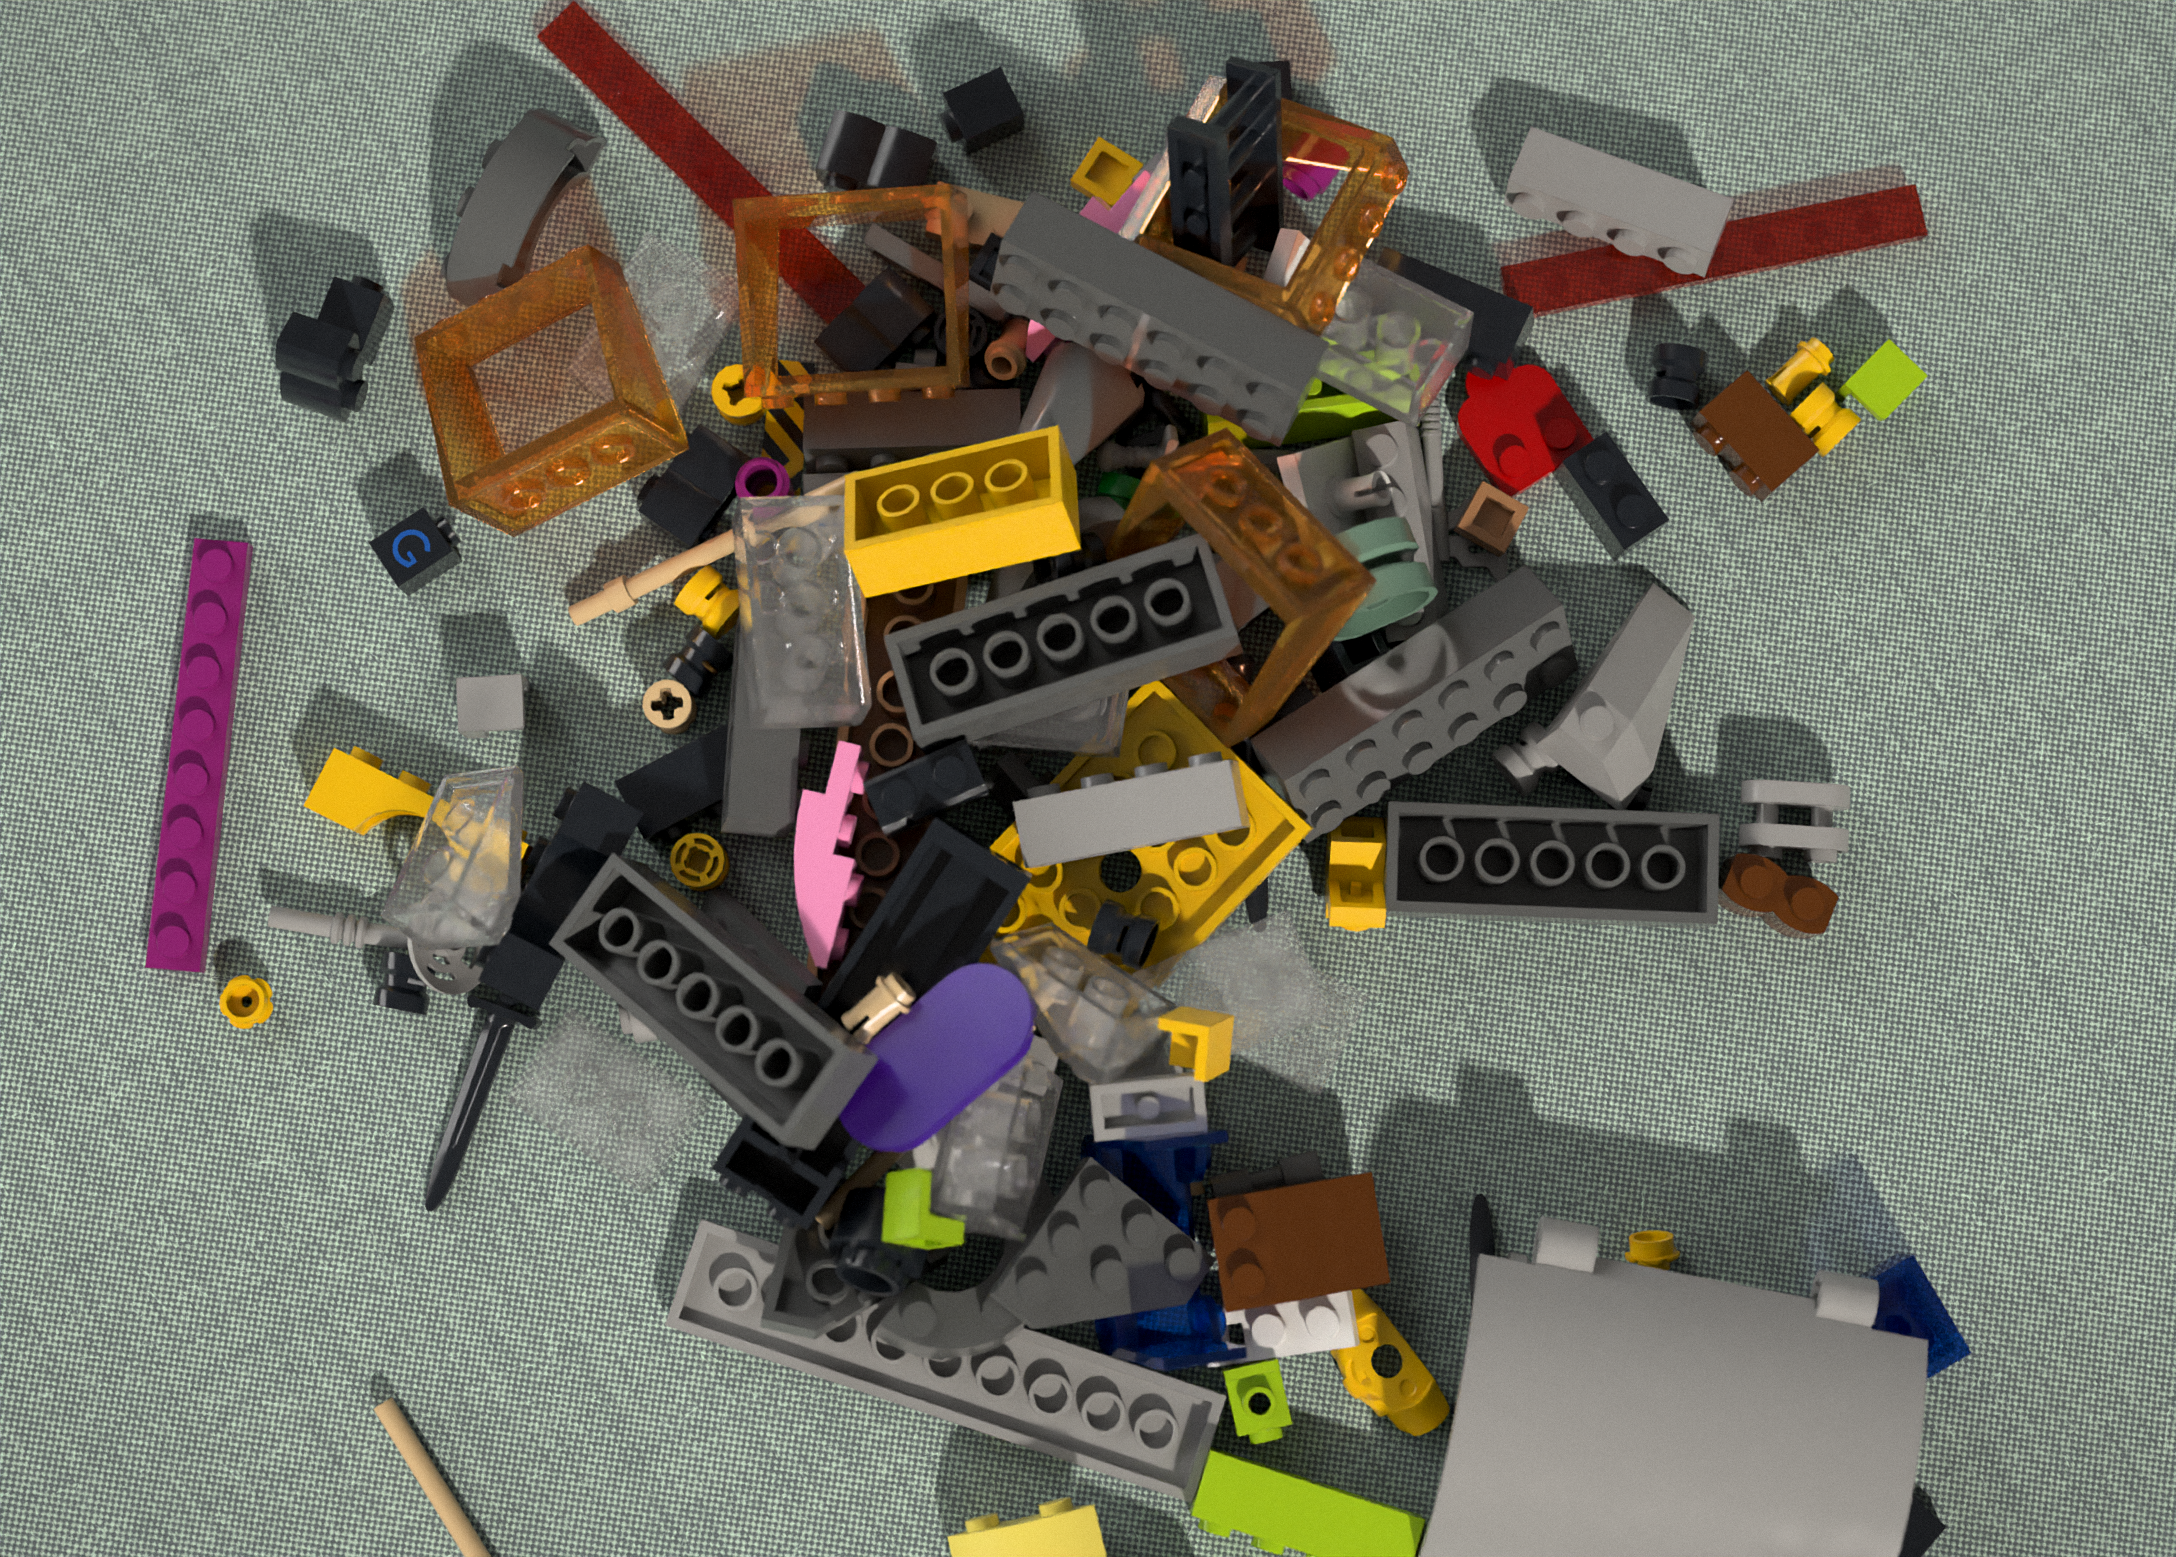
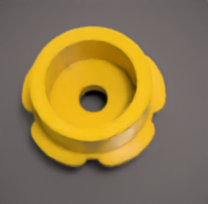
M249 975L237 976L228 982V985L222 992L219 1000L220 1010L223 1015L229 1018L233 1026L240 1029H250L255 1023L262 1024L271 1016L274 1006L270 1002V998L273 992L270 985L261 978L251 979ZM245 997L252 999V1004L249 1007L243 1005Z
M1647 1230L1636 1232L1629 1236L1630 1252L1625 1253V1259L1628 1262L1667 1271L1670 1269V1262L1680 1257V1251L1674 1247V1237L1671 1232Z

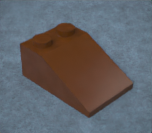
M1372 1172L1207 1198L1225 1313L1278 1305L1390 1283Z

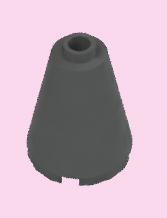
M1061 340L1050 351L1045 360L1016 435L1059 425L1072 463L1075 465L1134 421L1143 408L1145 392L1142 383L1136 388L1129 375L1132 371L1121 365L1106 363L1095 352L1078 343H1066L1067 340Z

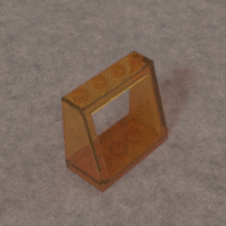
M1209 75L1186 117L1209 123L1227 103V78ZM1281 97L1282 160L1349 171L1286 287H1282L1173 245L1167 148L1118 234L1318 337L1321 336L1325 327L1332 322L1339 301L1349 283L1356 278L1362 259L1373 239L1380 234L1384 219L1397 195L1403 192L1407 184L1408 175L1410 174L1393 137ZM1229 181V189L1231 193V182Z
M950 184L733 199L745 398L761 400L762 409L794 408V398L814 396L815 406H835L848 404L847 394L868 393L869 403L901 401V391L922 390V399L925 400L955 398V388L970 387L968 201L965 193ZM941 219L946 307V366L778 377L779 229Z
M590 244L568 251L564 257L538 271L525 274L518 282L495 294L482 297L477 304L452 317L438 321L434 327L414 337L448 505L512 537H516L689 449L685 429L621 266L618 262ZM592 303L614 399L505 454L472 366Z
M1226 427L1150 462L1106 549L1107 563L1171 543L1187 521L1287 624L1252 686L1225 659L1162 679L1226 748H1229L1266 727L1362 604L1377 579Z

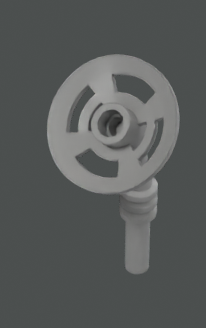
M442 885L427 892L414 908L409 927L369 923L368 917L361 916L359 921H357L356 915L349 914L347 918H344L343 912H337L335 916L273 905L268 917V927L330 937V941L333 944H338L341 939L344 946H350L352 942H355V947L361 949L364 944L408 949L412 965L420 979L432 990L448 995L466 993L481 983L478 978L482 968L474 965L473 962L488 934L495 937L494 923L487 906L475 892L461 885ZM441 900H453L460 904L467 913L463 915L454 908L441 907ZM425 915L427 921L423 928L419 929L421 919ZM441 916L450 918L454 923L441 924ZM475 932L476 948L473 960L468 967L461 959L466 950V934ZM432 957H443L446 964H440ZM427 966L435 972L450 973L452 980L445 981L437 978L427 969Z

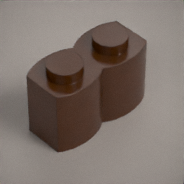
M1736 854L1724 860L1719 872L1718 904L1736 915L1761 917L1773 930L1792 938L1807 939L1824 934L1839 899L1836 893L1824 883L1807 876H1787L1777 864L1755 854Z

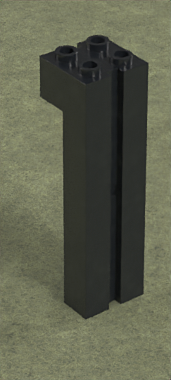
M938 815L933 820L816 1006L853 1035L869 1021V1016H865L848 1030L841 1019L842 1015L848 1013L878 986L876 983L878 977L884 976L887 978L893 972L899 975L914 992L916 998L909 1003L910 1006H913L952 972L968 965L977 964L1033 874L999 852L993 851L976 840L977 838L941 815ZM900 1011L884 1027H882L875 1035H873L870 1041L873 1040L877 1035H879L884 1029H886L903 1013ZM745 1113L711 1169L721 1174L718 1182L730 1192L742 1198H747L749 1193L753 1191L770 1202L766 1212L779 1223L792 1229L799 1224L808 1230L862 1143L849 1134L842 1124L839 1115L815 1149L810 1150L781 1143L748 1113Z

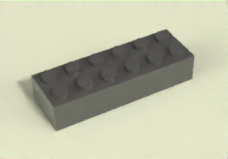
M1033 190L1002 238L988 297L998 302L1007 312L1014 315H1023L1045 326L1054 336L1063 340H1072L1095 352L1106 363L1121 365L1144 377L1153 387L1160 390H1169L1192 402L1203 413L1213 416L1218 415L1241 427L1250 437L1260 441H1268L1278 447L1281 446L1307 399L1330 342Z
M1205 532L884 636L913 738L925 755L965 738L967 742L1244 653Z
M1525 564L1250 739L1266 782L1313 827L1304 840L1309 843L1321 834L1333 831L1346 818L1368 804L1380 801L1390 790L1413 775L1425 772L1438 759L1457 747L1470 743L1479 733L1502 718L1517 713L1524 704L1549 688L1559 686L1571 674L1579 670L1563 604Z
M1388 801L1383 807L1382 818L1386 837L1383 878L1386 917L1707 929L1718 924L1720 814Z
M612 853L549 943L785 1145L814 1150L879 1059L876 1054L651 868L633 859Z

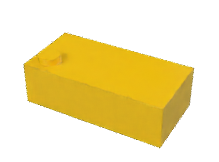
M1059 425L845 475L844 552L865 598L1081 549L1076 471Z

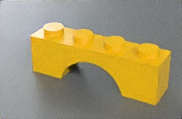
M356 746L353 747L350 755L336 748L332 750L303 805L304 807L363 836L377 824L393 817L417 816L425 818L438 828L447 843L450 854V880L500 905H503L514 884L519 886L529 867L525 865V862L533 849L532 846L524 842L528 832L500 818L495 827L476 819L480 808L450 794L447 802L444 803L427 794L432 784L404 770L396 779L379 770L384 760Z

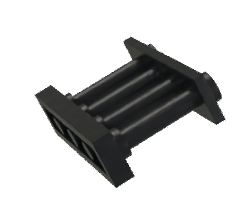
M1231 56L1226 61L1227 103L1209 123L1177 115L1167 126L1174 263L1233 293V269L1247 252L1253 247L1272 253L1280 228H1284L1280 69ZM1229 181L1231 182V193L1229 189Z

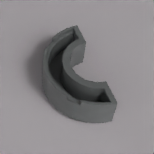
M546 108L528 110L503 142L496 139L490 144L482 161L484 172L476 187H468L458 202L456 215L461 217V221L451 251L446 256L441 267L440 275L446 279L448 294L451 298L507 325L531 281L530 268L532 257L548 218L558 202L570 189L576 185L583 186L607 142L603 137Z
M1021 1152L1017 1154L985 1193L980 1206L994 1223L1000 1241L999 1264L994 1273L978 1286L959 1292L935 1291L914 1280L879 1323L876 1332L879 1338L909 1354L928 1359L943 1360L944 1358H959L971 1355L973 1357L986 1353L1013 1338L1026 1326L1025 1323L988 1295L1054 1200V1196L1044 1177Z

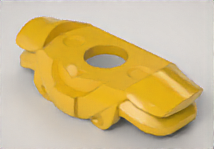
M1351 1290L1360 1345L1330 1351L1338 1364L1343 1377L1341 1381L1344 1387L1355 1399L1359 1398L1371 1407L1377 1416H1387L1400 1431L1412 1436H1421L1438 1427L1449 1413L1450 1408L1436 1380L1383 1310L1363 1290ZM1381 1345L1395 1347L1402 1357L1400 1371L1391 1378L1381 1377L1372 1367V1354Z

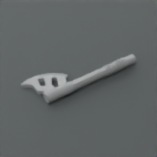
M1420 372L1419 375L1423 389L1420 413V430L1422 432L1420 434L1441 564L1450 563V558H1453L1460 568H1485L1493 579L1499 582L1506 577L1508 568L1507 550L1501 557L1491 552L1472 554L1468 548L1477 544L1463 536L1448 535V531L1455 528L1470 499H1465L1459 508L1447 512L1445 508L1441 447L1442 431L1440 430L1442 426L1440 423L1441 416L1439 415L1441 411L1439 408L1440 401L1438 400L1440 395L1438 393L1437 372Z

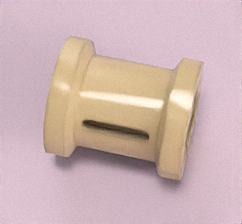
M674 680L655 682L647 689L643 697L642 707L645 716L665 734L677 735L686 732L690 724L697 718L695 699L682 684ZM673 695L679 704H683V707L675 709L674 718L668 720L661 711H658V708L666 706V697Z

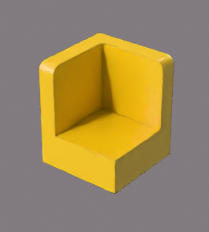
M1181 1006L1158 1017L1157 1029L1172 1032L1169 1065L1195 1069L1194 1079L1204 1082L1229 1070L1234 1015Z

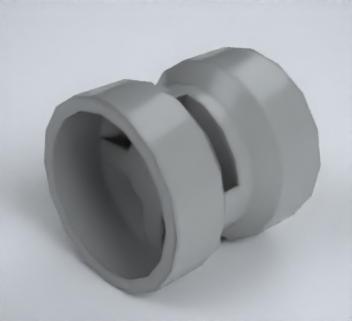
M1535 721L1520 732V743L1515 742L1513 745L1504 744L1491 755L1495 766L1502 776L1523 797L1538 787L1539 778L1543 776V771L1555 773L1562 767L1536 746V743L1546 730Z

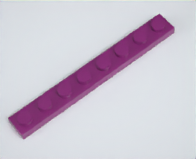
M194 538L145 968L195 973H205L253 552V546L248 542Z

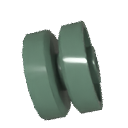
M1389 517L1353 527L1315 546L1302 556L1295 567L1307 594L1323 598L1314 612L1328 641L1353 639L1381 630L1416 613L1430 603L1438 594L1427 565L1424 562L1410 561L1419 549V546L1406 518Z

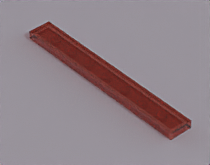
M575 1L566 7L536 36L538 42L827 326L844 309L851 305L866 286Z
M1912 184L1727 221L1705 277L1695 273H1677L1669 269L1664 262L1645 255H1627L1616 249L1613 244L1503 266L1499 269V277L1503 295L1533 306L1535 318L1924 240L1928 232L1917 186Z

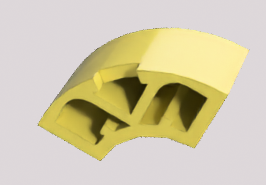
M1071 1497L1039 1504L1040 1514L1000 1522L997 1513L975 1517L965 1521L967 1531L947 1536L952 1557L1107 1556L1095 1506H1073Z

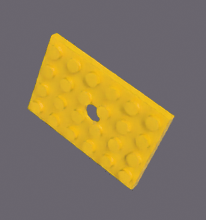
M1162 680L1142 685L1050 784L1059 783L1061 792L1082 789L1081 778L1113 773L1115 782L1136 778L1134 771L1136 767L1167 762L1168 771L1190 767L1188 757L1221 752L1223 761H1238L1250 827L1129 850L1140 861L1141 876L1138 883L1126 892L1113 891L1104 884L1101 878V863L1106 855L1039 868H1025L1016 820L989 847L1032 873L1033 876L978 962L980 964L1000 966L1011 972L1019 980H1027L1031 994L1050 977L1064 993L1037 1021L1082 1066L1087 1065L1313 829L1287 801ZM1106 899H1111L1125 905L1127 912L1138 916L1146 913L1160 919L1155 943L1141 970L1124 965L1121 958L1112 953L1102 956L1087 950L1091 928Z

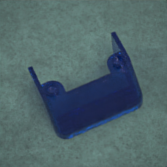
M1208 1128V1131L1096 1142L1094 1134H1087L1081 1143L1080 1159L1082 1160V1158L1086 1157L1093 1158L1195 1241L1190 1183L1200 1182L1205 1175V1171L1211 1166L1212 1154L1209 1144L1228 1142L1227 1130ZM1199 1286L1186 1305L1095 1319L1097 1339L1102 1351L1107 1356L1154 1369L1169 1371L1247 1358V1348L1245 1346L1222 1341L1227 1327L1225 1312L1219 1303H1215L1209 1294L1200 1292Z

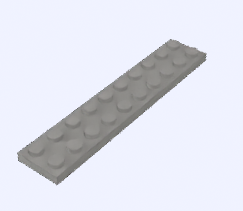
M701 1219L665 1326L1189 1503L1193 1502L1227 1397L1226 1394L1024 1327L1001 1346L973 1357L971 1355L938 1360L909 1354L886 1343L876 1335L879 1323L908 1287L895 1296L883 1299L817 1339L761 1328V1317L780 1244L706 1219Z

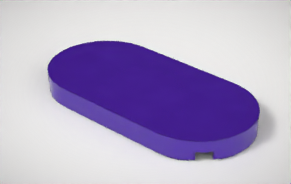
M973 964L962 967L945 977L911 1006V1010L907 1014L903 1013L871 1040L866 1047L876 1054L879 1059L839 1114L842 1124L849 1134L868 1148L878 1151H894L896 1153L915 1149L929 1140L1015 1067L1031 1047L1035 1035L1032 1032L1034 1018L1037 1019L1034 998L1027 986L1015 975L1000 966L992 964Z

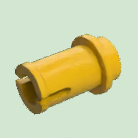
M1814 337L1807 343L1800 341L1796 346L1798 352L1776 373L1764 381L1768 390L1781 403L1787 406L1819 374L1826 376L1831 371L1829 365L1835 358L1831 351Z

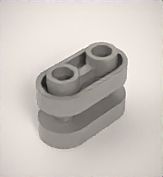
M1781 780L1741 781L1740 804L1757 807L1756 823L1739 825V847L1750 849L1749 854L1759 855L1769 860H1782L1784 851L1804 853L1803 861L1808 863H1837V854L1848 853L1849 830L1833 827V811L1850 809L1851 787L1841 784ZM1779 808L1811 810L1810 826L1778 824Z

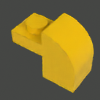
M1350 816L1343 820L1336 829L1327 833L1325 918H1329V926H1341L1350 931L1385 928L1386 902L1383 878L1386 837L1383 818Z

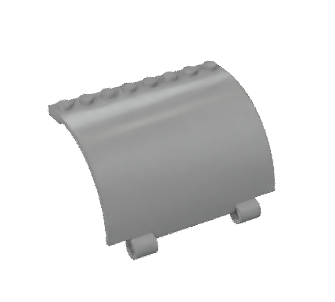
M1541 1216L1537 1225L1532 1264L1479 1254L1468 1339L1449 1443L1423 1542L1419 1543L1414 1557L1899 1556L1909 1515L1920 1452L1926 1397L1928 1340L1872 1330L1879 1299L1877 1280L1819 1269L1812 1284L1810 1298L1640 1266L1596 1257L1599 1241L1598 1226Z

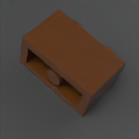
M1748 370L1701 409L1690 422L1696 430L1693 432L1694 438L1701 448L1713 457L1718 454L1731 468L1732 471L1729 472V475L1738 489L1747 496L1754 494L1760 502L1764 501L1820 451Z

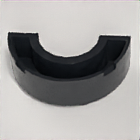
M585 781L581 784L578 791L567 786L552 816L560 819L559 824L550 840L541 835L537 839L525 862V865L533 868L524 888L516 884L512 886L499 911L500 914L508 918L498 938L488 934L473 962L474 965L482 968L478 978L479 981L539 1011L566 959L549 944L612 853L618 855L623 853L644 812Z

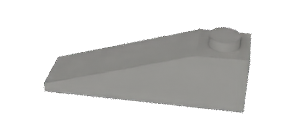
M1654 583L1645 591L1536 743L1539 749L1616 810H1625L1654 769L1695 620V615Z

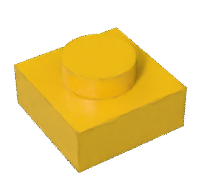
M1098 137L1070 179V186L1089 198L1093 196L1100 197L1112 208L1132 185V179L1144 167V164L1103 138Z

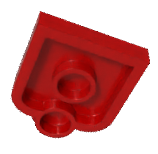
M1527 364L1513 368L1508 381L1495 375L1491 380H1487L1467 372L1465 391L1468 399L1462 404L1456 417L1457 433L1491 485L1512 498H1515L1554 473L1563 460L1594 440L1552 376L1542 367Z

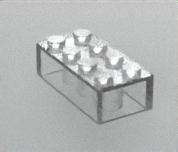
M845 495L740 497L732 520L751 730L861 726L872 705L860 586L844 552Z

